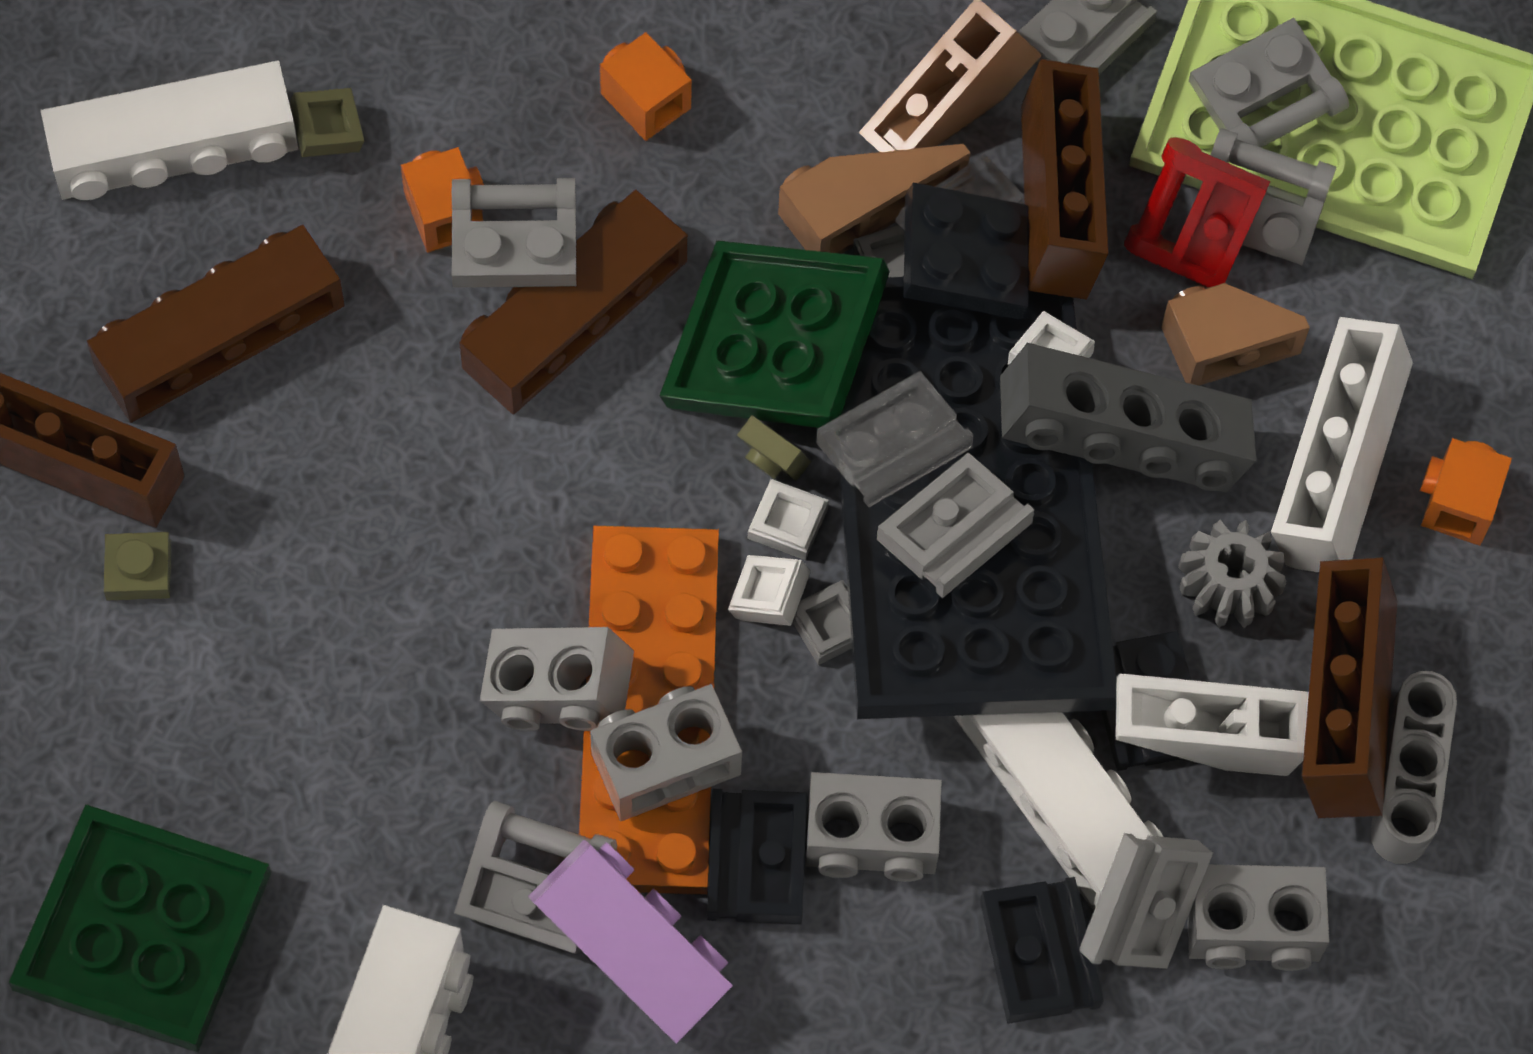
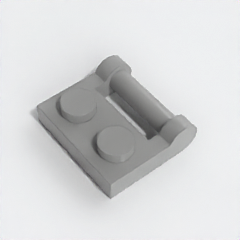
M1295 18L1190 72L1189 83L1218 129L1223 128L1238 133L1237 140L1261 148L1326 113L1333 117L1349 108V100L1344 88L1335 77L1331 76ZM1306 83L1313 92L1250 127L1241 120L1242 117Z
M1220 128L1211 156L1227 163L1309 189L1307 197H1303L1269 185L1242 244L1303 265L1337 166L1319 161L1318 165L1314 166L1237 140L1238 133Z
M557 178V184L471 185V179H452L453 288L576 286L575 178ZM472 209H557V220L472 221Z
M493 801L484 815L454 914L574 954L582 953V950L528 897L551 873L499 857L506 839L564 858L584 839L597 851L606 842L617 851V841L600 834H595L592 839L517 815L513 806Z

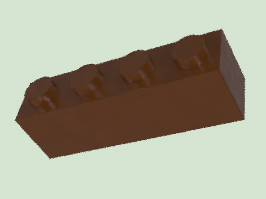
M1040 59L1021 104L1025 204L1028 205V291L1087 300L1108 256L1099 69Z
M636 189L620 203L618 201L609 203L597 215L593 227L576 240V286L513 287L502 306L489 317L487 315L479 316L464 331L459 342L462 369L511 414H516L687 263L688 234Z
M302 224L287 233L278 232L269 236L259 245L258 249L235 261H224L215 265L206 273L204 278L182 290H170L163 293L153 301L150 307L132 317L109 322L98 331L96 336L87 340V344L95 369L129 422L132 423L344 307L341 280Z
M0 373V465L157 528L185 477L175 443Z
M1384 558L1320 561L1302 779L1317 818L1383 815L1398 602Z

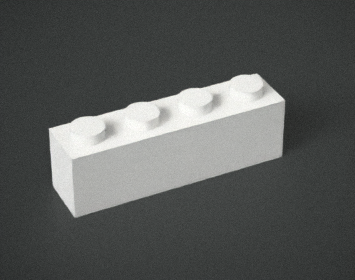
M279 60L41 110L53 172L62 200L69 198L93 200L103 196L111 189L130 185L141 188L154 187L162 184L168 177L191 172L199 175H211L222 171L229 164L248 160L262 163L272 162L283 157L286 152L298 150L294 121Z
M1344 317L1339 318L1271 530L1279 551L1284 552L1286 566L1319 572L1320 561L1349 560L1353 557L1413 364L1398 324Z
M1063 712L954 716L1067 875L1075 877L1079 892L1093 911L1101 895L1124 833L1133 834L1137 839H1146L1147 835L1164 837L1152 822L1146 821L1143 823L1129 804L1131 803V795L1124 781L1114 770L1110 769L1107 772L1104 770L1092 753L1094 745L1088 732L1076 719L1068 721Z

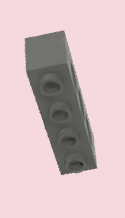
M1028 342L1000 375L1003 439L1028 444L1030 447L1038 450L1061 452L1085 458L1092 463L1110 464L1139 471L1149 477H1163L1196 485L1203 490L1225 493L1256 462L1252 399Z

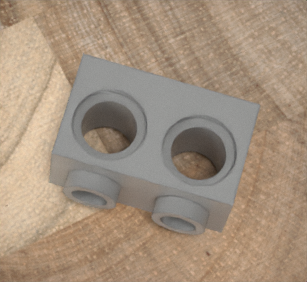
M609 627L492 629L480 702L499 716L503 725L515 730L535 731L539 729L540 723H560L570 729L590 731L597 728L598 723L605 717L625 710L634 650ZM591 675L589 681L579 689L583 680ZM533 676L529 684L522 688L526 680Z
M712 684L697 690L691 686L675 689L664 695L659 700L658 705L634 713L631 709L615 712L605 717L598 724L597 728L590 730L591 754L620 822L741 775L742 750ZM699 727L708 732L710 737L700 744H688L683 742L677 735L686 728ZM639 750L648 755L650 760L643 766L629 768L620 764L617 758L626 751Z
M811 772L805 867H819L821 874L834 878L852 877L857 875L858 870L884 871L886 878L901 882L920 880L923 878V874H935L939 856L942 780ZM833 819H844L851 822L856 827L857 832L849 837L838 838L829 834L825 830L824 825ZM897 823H910L920 830L922 836L917 840L905 842L896 839L890 833L889 828Z
M1208 864L1188 915L1189 959H1206V965L1215 969L1239 968L1246 964V960L1272 961L1273 968L1284 971L1303 970L1309 968L1312 962H1320L1329 944L1326 867ZM1215 909L1230 911L1238 919L1240 927L1232 930L1222 929L1212 922L1208 912ZM1286 910L1297 914L1304 922L1305 929L1290 931L1283 928L1277 922L1274 913Z

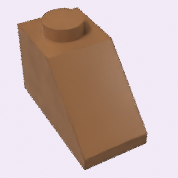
M1226 283L1207 289L1202 286H1194L1179 292L1172 300L1168 301L1161 326L1185 382L1198 386L1301 354L1310 328L1304 316Z

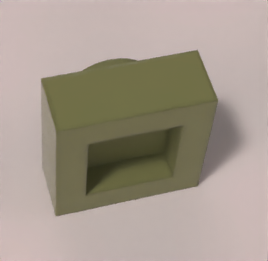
M352 88L293 93L289 104L301 157L360 151L364 143V137Z
M752 415L737 434L751 448L744 458L774 480L783 471L796 481L811 463L800 449Z
M169 532L105 534L104 594L107 601L170 598L171 539Z

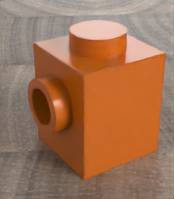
M647 32L631 43L624 42L615 46L600 64L601 95L645 141L691 109L692 79L686 74L681 59L670 47L664 46L661 48Z
M459 147L443 152L428 151L420 154L411 162L401 164L404 194L427 253L452 245V179H471V185H484L478 168L476 166L466 167ZM472 209V221H483L482 209Z
M1452 438L1444 458L1440 459L1432 456L1426 469L1420 491L1431 496L1421 526L1481 546L1492 523L1512 458L1497 453L1494 448L1478 441L1463 442Z

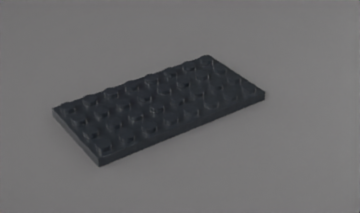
M888 277L836 428L857 719L1116 710L1117 679L1092 462L1087 461L1085 458L1061 452L1034 449L1028 444L1002 438L1000 375L1009 366L1008 357L1010 350L1043 311L1077 330L1073 297L1028 291V308L1021 319H1014L904 298V277ZM970 453L1014 491L1013 497L1023 506L1029 504L1034 509L1033 522L942 598L936 593V586L926 578L920 579L877 540L878 526L964 455Z

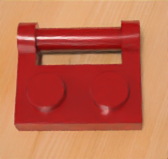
M1170 138L1161 155L1165 164L1138 224L1130 227L1124 240V246L1129 252L1209 288L1226 282L1271 181L1202 152L1197 145L1186 139ZM1187 174L1203 181L1175 244L1164 239L1161 231Z

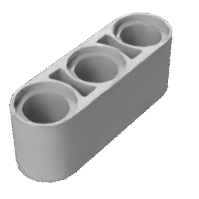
M1419 671L1411 674L1402 683L1390 706L1383 815L1373 816L1371 842L1381 857L1395 864H1408L1417 860L1426 851L1437 833L1441 822L1457 698L1451 682L1443 675L1433 671ZM1420 701L1427 704L1432 709L1435 717L1417 715L1411 709L1408 702ZM1412 759L1417 761L1424 767L1427 776L1418 777L1409 774L1403 769L1400 760ZM1404 818L1415 825L1419 835L1411 837L1400 834L1394 828L1391 819Z

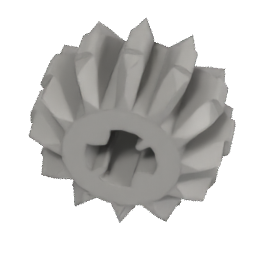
M1221 519L1213 524L1211 536L1198 531L1192 536L1189 545L1191 551L1183 553L1178 568L1181 573L1185 574L1179 586L1181 595L1197 597L1192 608L1195 616L1207 612L1210 608L1216 610L1215 623L1218 628L1224 626L1229 614L1233 613L1243 628L1252 623L1254 612L1266 617L1274 609L1276 603L1274 597L1281 595L1286 586L1287 580L1280 573L1285 563L1284 552L1268 551L1272 541L1270 531L1256 538L1248 535L1250 528L1247 520L1239 523L1236 532H1230ZM1228 568L1238 571L1237 578L1227 575Z

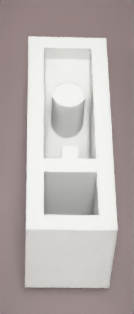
M1119 674L1116 685V740L1226 771L1288 776L1303 761L1309 692Z

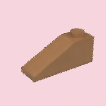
M974 0L859 131V134L879 152L938 146L1001 102L1042 55L981 0Z
M964 144L829 157L814 167L808 165L800 167L785 179L779 190L778 215L805 250L842 254L853 248L855 238L881 231L905 217V195L913 182L950 190L967 180L971 152Z

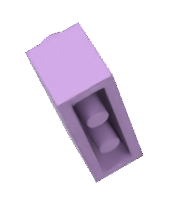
M584 839L528 897L677 1044L733 986L720 973L728 962L701 935L690 944L673 927L682 916L654 888L643 897L626 880L635 869L613 847L606 842L597 851Z

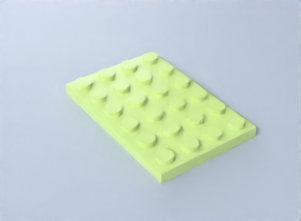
M1188 0L1132 152L1129 166L1160 175L1165 164L1161 155L1168 139L1173 137L1186 139L1197 145L1202 152L1211 155L1219 129L1189 83L1190 72L1295 18L1331 76L1335 77L1344 88L1349 100V108L1333 117L1326 113L1262 148L1317 166L1319 161L1337 166L1316 228L1473 279L1533 105V54L1367 0ZM1306 83L1242 117L1241 120L1250 127L1313 92ZM1234 165L1271 181L1270 186L1307 197L1309 189ZM1186 174L1183 184L1200 189L1203 181Z

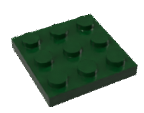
M716 240L659 396L666 407L670 409L747 419L752 415L756 419L836 430L890 274L886 262L883 258Z
M85 804L8 983L12 991L199 1052L270 878V866L268 863Z

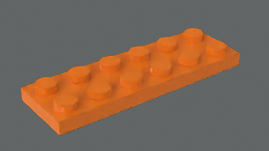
M593 526L589 627H609L634 650L625 710L631 709L634 713L658 705L659 700L664 695L681 687L691 686L697 690L712 684L714 688L719 529ZM589 675L586 678V683L589 681L591 675ZM699 727L686 728L677 735L683 742L688 744H700L710 737L708 732ZM584 731L579 835L592 839L595 834H600L615 839L617 841V852L635 869L626 880L638 892L649 893L654 888L658 893L708 894L711 787L620 822L591 754L590 731ZM639 750L626 751L617 758L620 764L629 768L643 766L650 760L648 755Z

